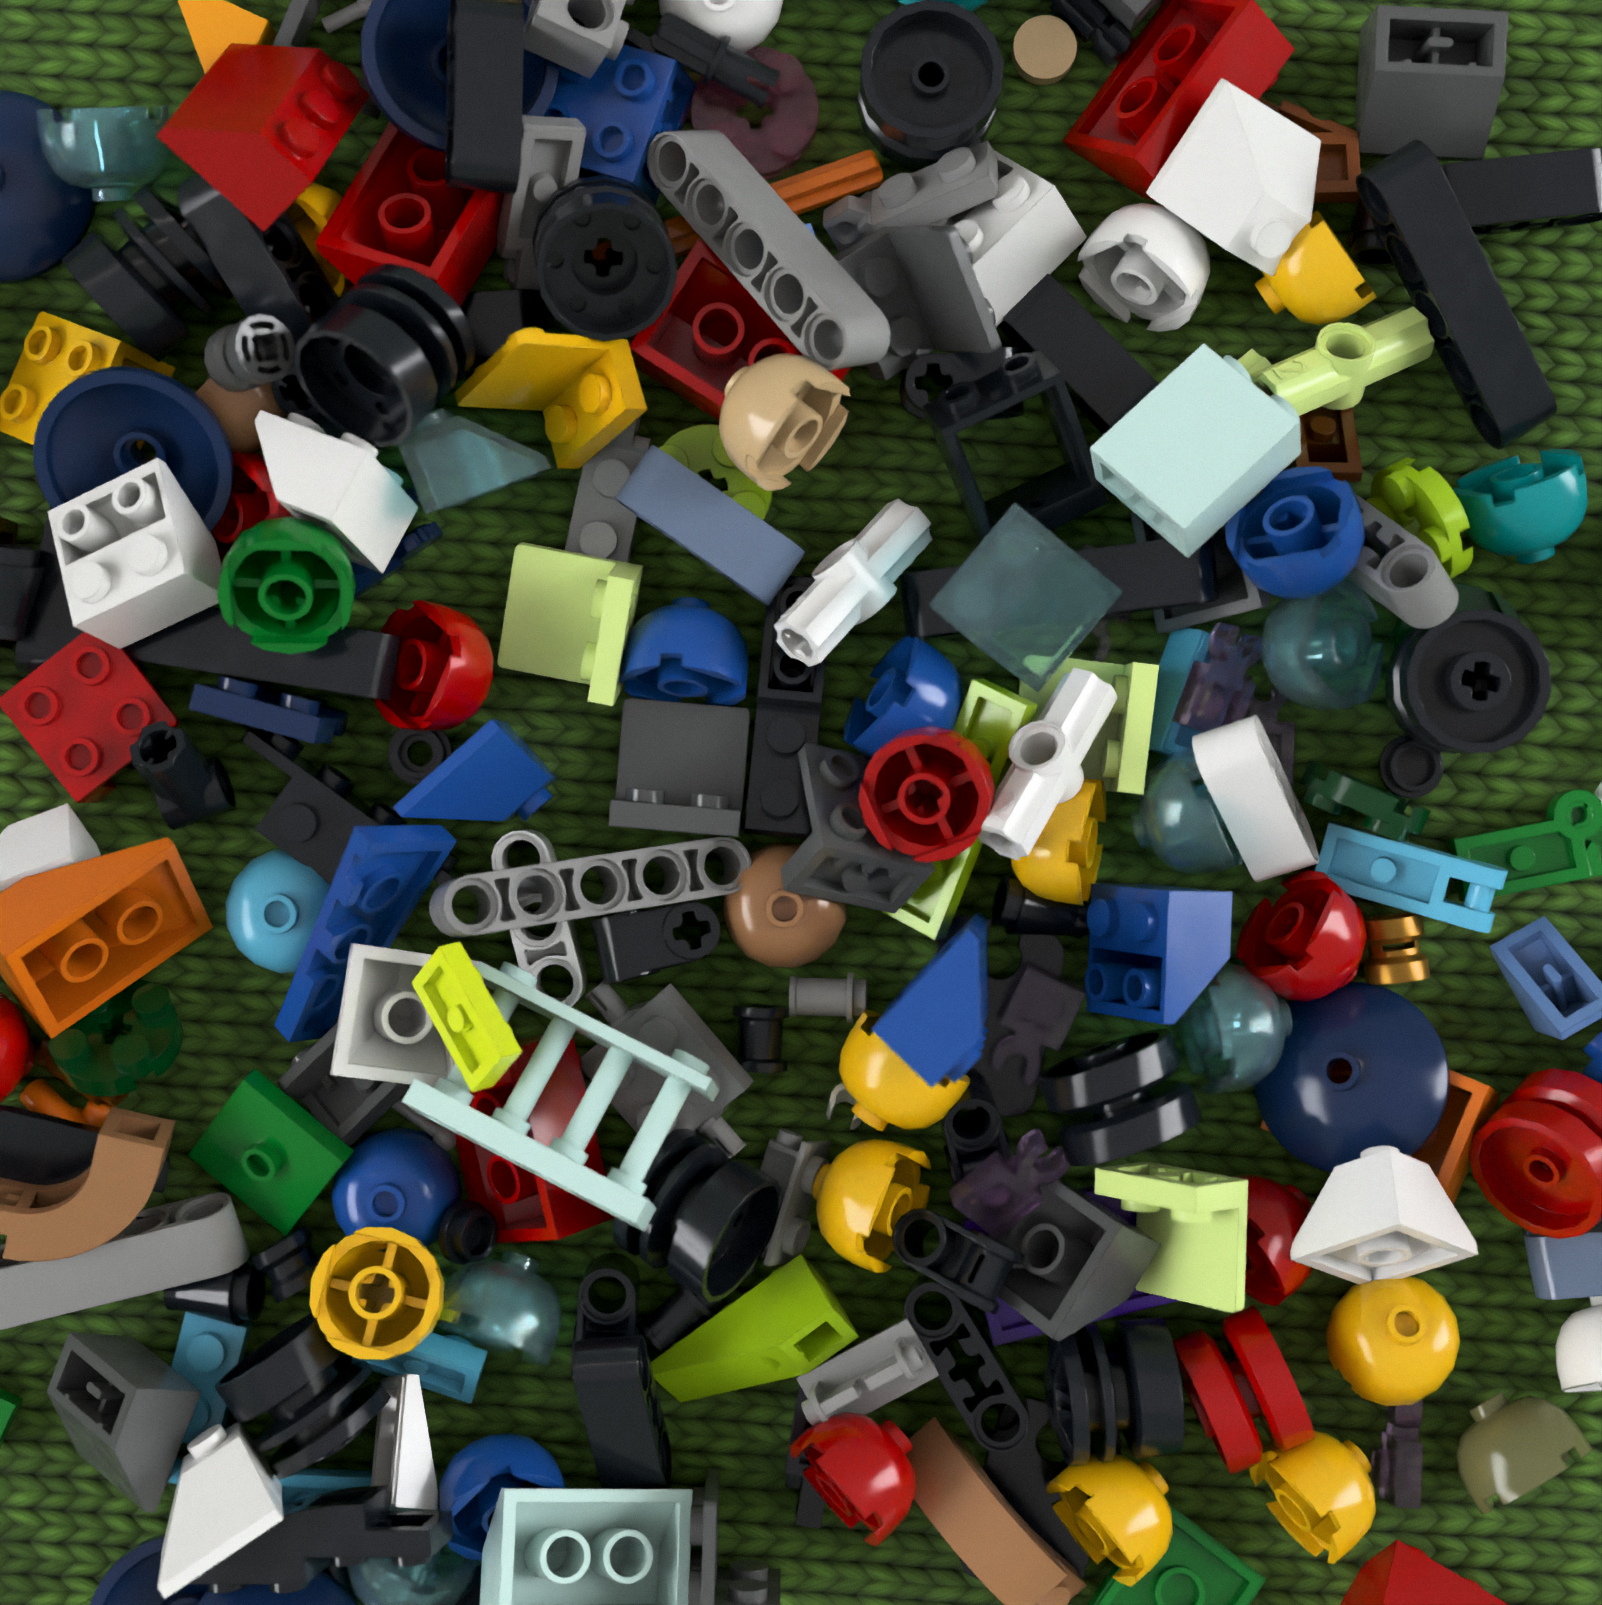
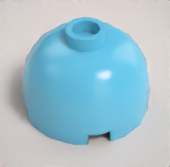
M281 848L273 849L252 859L233 880L225 902L227 929L237 949L255 965L280 974L296 973L331 884L326 882L310 866L300 863Z

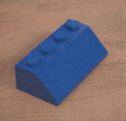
M979 911L900 991L871 1029L931 1088L944 1075L953 1084L957 1082L982 1055L980 1051L985 1046L983 1042L986 1040L987 1037L985 1035L989 1030L984 1025L990 1009L988 920Z

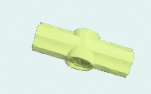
M1412 306L1406 310L1399 309L1362 326L1346 322L1329 324L1320 330L1314 347L1250 374L1252 383L1269 397L1277 394L1286 399L1299 416L1321 406L1331 410H1345L1353 408L1360 403L1365 386L1430 358L1435 340L1430 334L1428 319Z

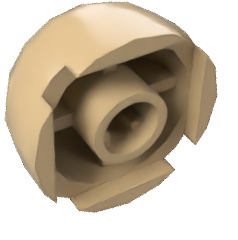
M776 354L764 358L751 366L741 368L731 377L726 385L725 399L720 413L719 431L727 456L740 471L766 491L780 490L789 486L792 483L784 477L785 474L791 472L798 465L809 472L834 444L846 422L849 412L840 404L842 394L850 396L849 387L822 365L801 355Z

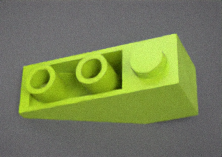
M799 1254L786 1265L775 1269L768 1278L739 1299L724 1306L717 1315L688 1336L675 1342L670 1349L651 1362L654 1379L681 1403L806 1375L857 1339L859 1335L829 1283L802 1254Z

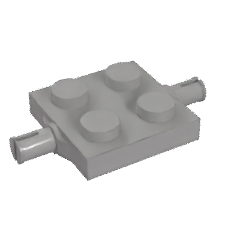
M604 981L585 996L610 1024L609 1027L670 1058L675 1049H680L710 1066L706 1076L712 1078L719 1089L714 1101L712 1102L690 1091L668 1134L676 1129H689L696 1134L703 1133L711 1144L722 1148L728 1156V1160L746 1145L721 1115L726 1111L729 1103L742 1094L754 1080L671 983L649 1001L634 1004L630 1008L609 984L604 985ZM598 1043L580 1058L581 1069L591 1080L594 1078L609 1050ZM632 1061L610 1103L632 1129L638 1133L667 1078Z

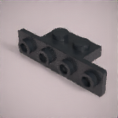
M259 728L248 729L241 738L243 743L292 777L255 830L300 863L310 866L329 884H332L355 826L406 825L408 823L404 817H401L395 810L384 803L375 801L371 807L354 795L351 791L356 784L338 769L326 763L318 769L299 754L304 747L295 738L270 731L267 732ZM450 851L433 878L440 885L446 881L466 876L455 867L459 858Z

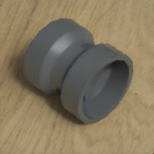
M258 314L243 319L237 324L221 328L209 337L205 347L204 362L209 375L217 385L230 392H245L286 376L294 364L295 343L292 334L281 321L273 316ZM258 351L262 357L261 361H259Z

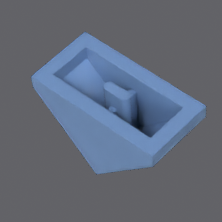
M1545 915L1489 946L1492 956L1535 1031L1564 1040L1602 1018V982Z

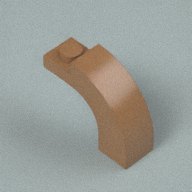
M111 1107L98 1133L92 1164L77 1177L51 1185H35L0 1177V1234L7 1235L3 1258L31 1262L54 1261L86 1253L117 1236L136 1218L148 1201L166 1160L176 1121Z
M935 1416L909 1438L913 1449L906 1454V1457L915 1471L916 1491L914 1500L957 1555L1004 1605H1068L1069 1601L1087 1586L1075 1567L1045 1542L1009 1504L985 1473L968 1446Z

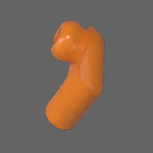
M43 1078L27 1085L19 1098L20 1102L29 1111L100 1128L111 1107L117 1108L116 1105L108 1102L96 1105L90 1100L87 1101L85 1108L70 1105Z

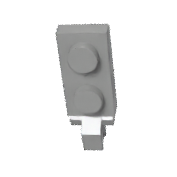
M522 115L519 183L515 194L503 193L496 236L498 240L497 254H499L500 258H505L503 278L508 280L513 289L540 290L532 237L538 213L553 193L578 179L586 137V127L578 118Z
M988 140L971 148L959 147L943 155L937 163L911 174H896L883 182L879 188L872 192L867 191L860 198L848 194L823 210V226L839 253L882 227L930 226L997 197V193H999L997 157Z
M642 415L583 465L565 545L566 551L629 563L639 517L614 498L650 448L651 439L637 436Z

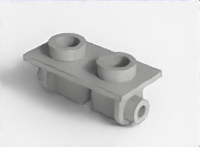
M782 1128L779 1129L776 1139H769L760 1171L777 1180L782 1187V1205L774 1231L760 1258H765L764 1265L787 1264L794 1257H797L806 1246L811 1229L810 1221L806 1219L813 1200V1185L820 1169L829 1163L826 1156L830 1142H802L803 1135Z
M907 1317L823 1362L810 1373L797 1376L796 1379L807 1397V1400L801 1403L802 1410L809 1423L814 1426L821 1421L829 1420V1417L841 1412L866 1415L938 1377L939 1372Z

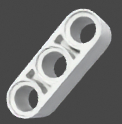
M1253 715L1192 736L1193 752L1201 776L1254 881L1261 882L1318 864V850L1309 822L1258 716Z
M532 829L516 830L502 836L495 844L491 855L493 871L510 869L511 867L508 863L510 847L519 840L531 842L537 848L540 854L539 864L557 861L555 850L550 840L541 832ZM524 879L517 889V900L519 906L524 911H526L531 903H542L540 888L529 879ZM574 921L557 922L555 931L548 937L535 936L528 931L527 927L509 930L519 968L538 979L534 989L548 995L541 986L540 978L543 969L548 965L557 964L563 966L571 973L573 977L571 994L564 998H552L572 1007L585 993L588 984L587 969Z

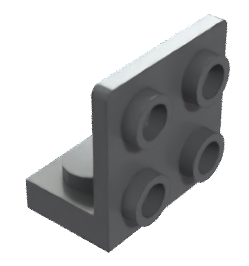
M954 225L882 227L833 256L883 312L889 324L891 332L890 345L886 355L880 361L866 365L873 380H887L910 366L920 356L927 355L934 350L992 353L1001 347L1002 343L995 327L996 317L989 301L983 296L972 268L971 250Z
M626 699L623 703L616 796L615 799L610 801L608 826L739 837L741 832L750 711L740 707Z
M805 743L798 752L812 833L780 869L784 891L896 913L935 871L933 862L924 863L912 860L913 855L904 854L896 848L890 851L877 841L865 824L858 797L861 782L864 780L865 769L871 758Z
M708 1468L705 1487H694L693 1505H691L690 1546H702V1550H692L688 1605H780L781 1569H770L767 1563L753 1559L733 1561L730 1563V1568L718 1567L720 1468Z

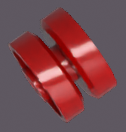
M1556 1068L1533 1072L1514 1088L1502 1102L1501 1107L1474 1134L1469 1151L1473 1177L1486 1199L1508 1220L1534 1234L1556 1239L1582 1236L1601 1220V1083L1579 1072Z
M1254 1305L1227 1316L1223 1320L1222 1335L1232 1359L1228 1362L1225 1361L1211 1335L1201 1328L1172 1340L1177 1362L1185 1379L1182 1384L1205 1436L1207 1439H1212L1230 1475L1261 1463L1263 1446L1253 1422L1256 1418H1259L1272 1443L1284 1452L1315 1438L1310 1417L1290 1370L1268 1326Z

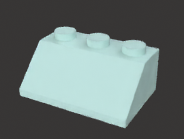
M501 1488L482 1550L480 1605H688L691 1553L690 1515L693 1489Z

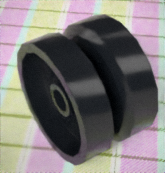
M922 0L896 8L874 27L862 52L857 112L865 136L882 156L905 168L921 170L937 163L943 155L959 147L971 148L984 141L994 121L996 105L1002 88L1004 62L995 35L976 14L952 2Z
M1491 609L1461 610L1453 612L1446 621L1435 627L1426 629L1413 627L1395 646L1385 672L1386 702L1398 727L1418 745L1444 754L1498 752L1523 740L1542 719L1551 694L1550 662L1538 637L1517 618ZM1463 673H1466L1470 678V687L1462 685L1461 678Z
M1168 1029L1150 1030L1102 1043L1053 1065L1037 1077L1048 1109L1051 1112L1060 1114H1073L1057 1131L1071 1166L1105 1163L1135 1154L1182 1134L1196 1125L1202 1118L1192 1087L1188 1083L1177 1080L1164 1081L1175 1072L1182 1062L1171 1031Z

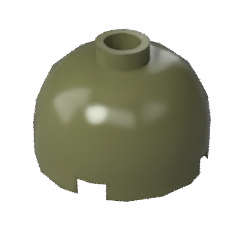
M1500 1392L1469 1411L1475 1423L1460 1436L1456 1458L1458 1473L1468 1494L1481 1514L1491 1512L1494 1505L1490 1498L1491 1496L1496 1494L1502 1504L1506 1505L1567 1469L1568 1467L1564 1461L1569 1459L1566 1452L1573 1447L1581 1459L1593 1448L1577 1424L1562 1408L1547 1399L1526 1396L1508 1402L1503 1393Z

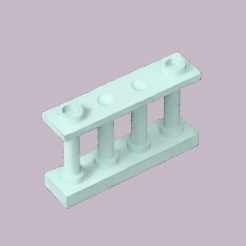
M480 961L476 968L480 972L485 986L495 991L492 999L506 1022L509 1021L518 1003L551 1019L549 1026L504 1108L496 1107L492 1116L489 1117L470 1107L469 1105L474 1095L469 1093L470 1088L456 1063L453 1065L446 1080L439 1077L434 1088L414 1078L402 1102L416 1113L645 1232L657 1208L642 1196L647 1188V1185L642 1181L689 1092L692 1091L712 1102L714 1101L719 1089L713 1079L706 1076L710 1066L680 1049H675L670 1058L534 989L538 979L513 964L504 961L500 969L497 970ZM576 1032L609 1050L561 1139L553 1137L549 1147L526 1136L531 1127L526 1121ZM633 1061L667 1079L619 1169L612 1167L607 1177H604L584 1166L589 1157L584 1150Z

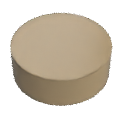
M1040 15L1027 20L1018 29L1012 45L1011 57L1016 71L1026 81L1036 85H1050L1058 82L1067 75L1073 65L1077 53L1076 37L1070 26L1055 16Z

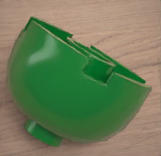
M282 517L261 521L239 535L223 560L217 599L224 620L232 629L235 622L242 631L251 635V644L262 650L290 655L315 651L326 645L328 636L337 632L341 626L342 630L350 621L356 584L348 552L333 534L309 520Z

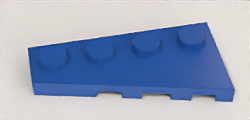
M441 824L354 827L274 1024L289 1043L321 1039L336 1024V1019L340 1014L351 943L383 948L391 946L457 842Z

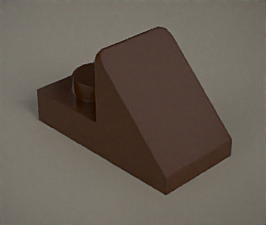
M1321 406L1299 416L1301 454L1283 471L1295 467L1320 466L1331 470L1336 480L1344 481L1345 479L1347 482H1361L1363 469L1353 408L1331 410Z

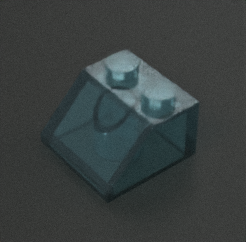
M444 408L430 412L403 442L398 444L425 514L445 511L556 469L551 456L471 419L459 415L453 417L451 411H445Z
M1014 502L929 606L980 650L1036 692H1039L1123 594V591L1025 508Z

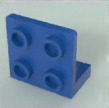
M623 44L617 58L613 61L605 57L591 79L559 65L557 87L553 99L543 116L578 118L586 127L580 170L599 176L605 175L628 181L649 196L656 205L660 190L650 177L647 166V152L650 143L657 134L664 131H679L683 129L697 86L677 59Z

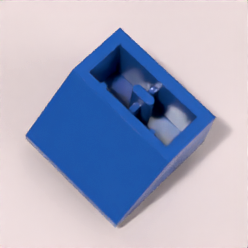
M1091 883V903L1087 911V924L1089 927L1088 968L1084 979L1087 993L1086 1011L1158 1024H1175L1230 958L1233 892L1154 884Z

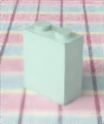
M1203 343L1090 447L1095 479L1184 556L1189 558L1301 454L1300 417L1286 399L1277 394L1269 397L1253 384L1250 374L1239 361L1229 355L1221 358Z

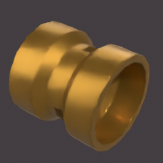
M1410 912L1363 918L1366 926V944L1368 945L1369 958L1364 963L1366 983L1371 985L1397 984L1419 981L1430 977L1428 957L1420 951L1419 939L1425 933L1422 915ZM1405 943V945L1382 947V945Z

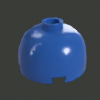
M1320 466L1295 467L1280 472L1262 489L1261 494L1254 497L1247 506L1245 505L1225 525L1226 543L1235 562L1255 587L1283 599H1305L1324 593L1342 582L1356 566L1365 539L1360 505L1352 487L1345 479L1344 482L1334 479L1331 470Z
M679 597L672 601V605L656 608L635 623L629 632L626 648L623 650L619 680L620 683L625 681L624 691L638 699L682 703L681 697H706L705 705H736L746 698L748 677L747 645L741 631L723 614L710 609V604L707 601L695 597Z
M908 635L901 638L885 653L871 671L869 677L877 678L878 681L872 688L866 704L856 696L844 725L843 739L859 752L872 759L881 745L907 729L932 725L953 730L963 705L962 679L956 668L939 651L915 636V639Z
M394 1127L373 1133L351 1148L354 1152L335 1175L331 1195L335 1219L345 1235L349 1236L354 1234V1231L365 1227H390L419 1239L426 1248L438 1240V1230L445 1213L454 1203L460 1201L462 1194L460 1176L458 1177L456 1167L450 1159L452 1157L450 1153L437 1145L432 1140V1137L424 1131L405 1127Z
M512 1433L488 1435L471 1442L456 1453L444 1470L438 1494V1511H452L454 1537L448 1542L450 1549L467 1559L482 1561V1550L501 1488H567L552 1453L530 1437Z

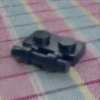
M220 675L218 685L195 683L189 709L313 744L331 743L333 735L341 737L348 722V713L327 707L325 699L307 694L304 696L287 692L280 694L273 692L270 684L253 679L246 681L226 675Z

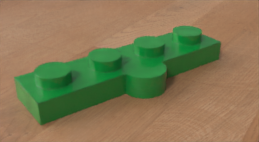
M1564 790L1557 793L1550 800L1547 807L1546 820L1447 839L1450 854L1493 864L1508 870L1503 890L1496 889L1494 897L1601 876V800L1594 793L1586 790ZM1455 878L1459 901L1464 902L1470 882Z

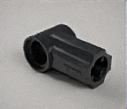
M165 721L156 722L142 728L141 736L130 746L132 763L154 790L159 810L169 828L176 830L236 809L233 786L223 763L217 756L206 759L182 728H172Z

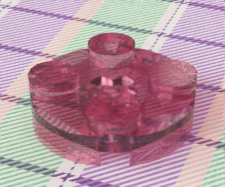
M755 46L745 52V54L772 69L776 68L780 71L773 88L752 76L747 77L749 83L770 94L764 106H771L773 115L763 118L762 128L750 129L747 118H737L738 108L747 106L748 101L711 80L707 86L701 83L704 76H701L694 89L691 117L693 130H719L764 179H770L784 174L795 165L796 160L803 156L807 147L809 149L817 132L819 106L814 85L803 71L802 64L796 57L780 53L768 47Z

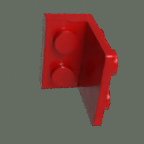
M86 632L81 633L0 697V707L76 803H98L117 788L111 781V778L132 763L130 746L141 736L142 728L160 721H165L172 728H176L180 723L176 714L123 648L118 649Z

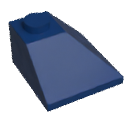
M491 719L393 808L401 817L508 821L518 814L525 822L553 798V795L546 788L557 777L507 722Z

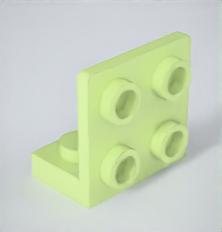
M525 542L519 543L514 549L497 660L498 665L505 669L590 685L588 702L613 706L623 689L624 682L620 683L619 680L623 650L626 648L629 632L634 625L644 565Z
M1032 653L1025 654L1021 660L1017 695L1038 704L1031 723L1039 718L1064 673H1071L1074 667L1091 671L1102 681L1112 685L1118 699L1080 765L1083 769L1084 778L1104 781L1106 791L1143 795L1159 665L1139 662L1122 665Z
M1148 1161L1095 1168L1094 1194L1121 1199V1209L1137 1212L1136 1227L1161 1244L1136 1285V1290L1230 1313L1244 1309L1248 1180Z

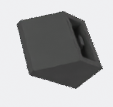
M1377 5L1361 26L1359 34L1354 129L1358 132L1359 155L1388 157L1416 139L1426 144L1438 160H1483L1505 79L1508 12Z
M69 1332L47 1389V1394L78 1454L144 1512H156L166 1483L171 1476L172 1467L187 1427L193 1418L201 1391L133 1336Z

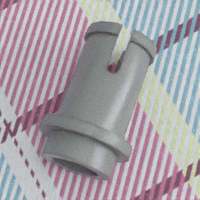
M848 972L847 979L798 978L797 976H790L789 1015L790 1017H797V1015L846 1016L847 1023H854V1017H860L863 1011L867 1009V979H855V973Z

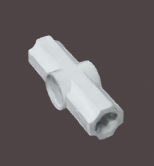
M899 498L887 503L855 538L837 547L818 564L811 574L815 579L813 584L796 599L797 601L774 624L778 636L776 642L790 658L798 659L808 667L821 663L854 625L869 619L891 600L897 591V587L893 584L894 581L933 540L929 532L931 522L918 507L910 506Z
M1074 667L1071 673H1064L1037 721L1023 726L1011 738L1008 750L1012 764L994 794L992 809L983 822L982 831L977 837L980 842L994 849L999 855L1019 861L1021 856L1029 855L1057 804L1064 803L1073 798L1082 787L1084 775L1080 764L1118 699L1112 685L1102 681L1091 671Z

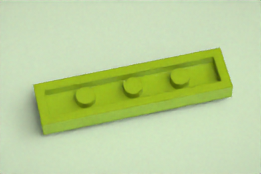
M984 678L972 679L953 730L975 743L990 764L996 792L1012 764L1008 750L1011 738L1020 728L1031 723L1038 704ZM977 838L971 847L952 859L933 862L935 871L896 913L882 912L933 940L945 938L983 843Z

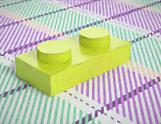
M461 942L439 946L411 984L471 1092L493 1087L522 1053V1050L514 1037L510 1025L504 1020L487 990L480 972L474 967Z

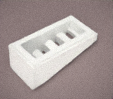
M402 1374L382 1378L380 1382L391 1398L377 1413L371 1486L388 1485L390 1510L438 1511V1489L419 1375Z

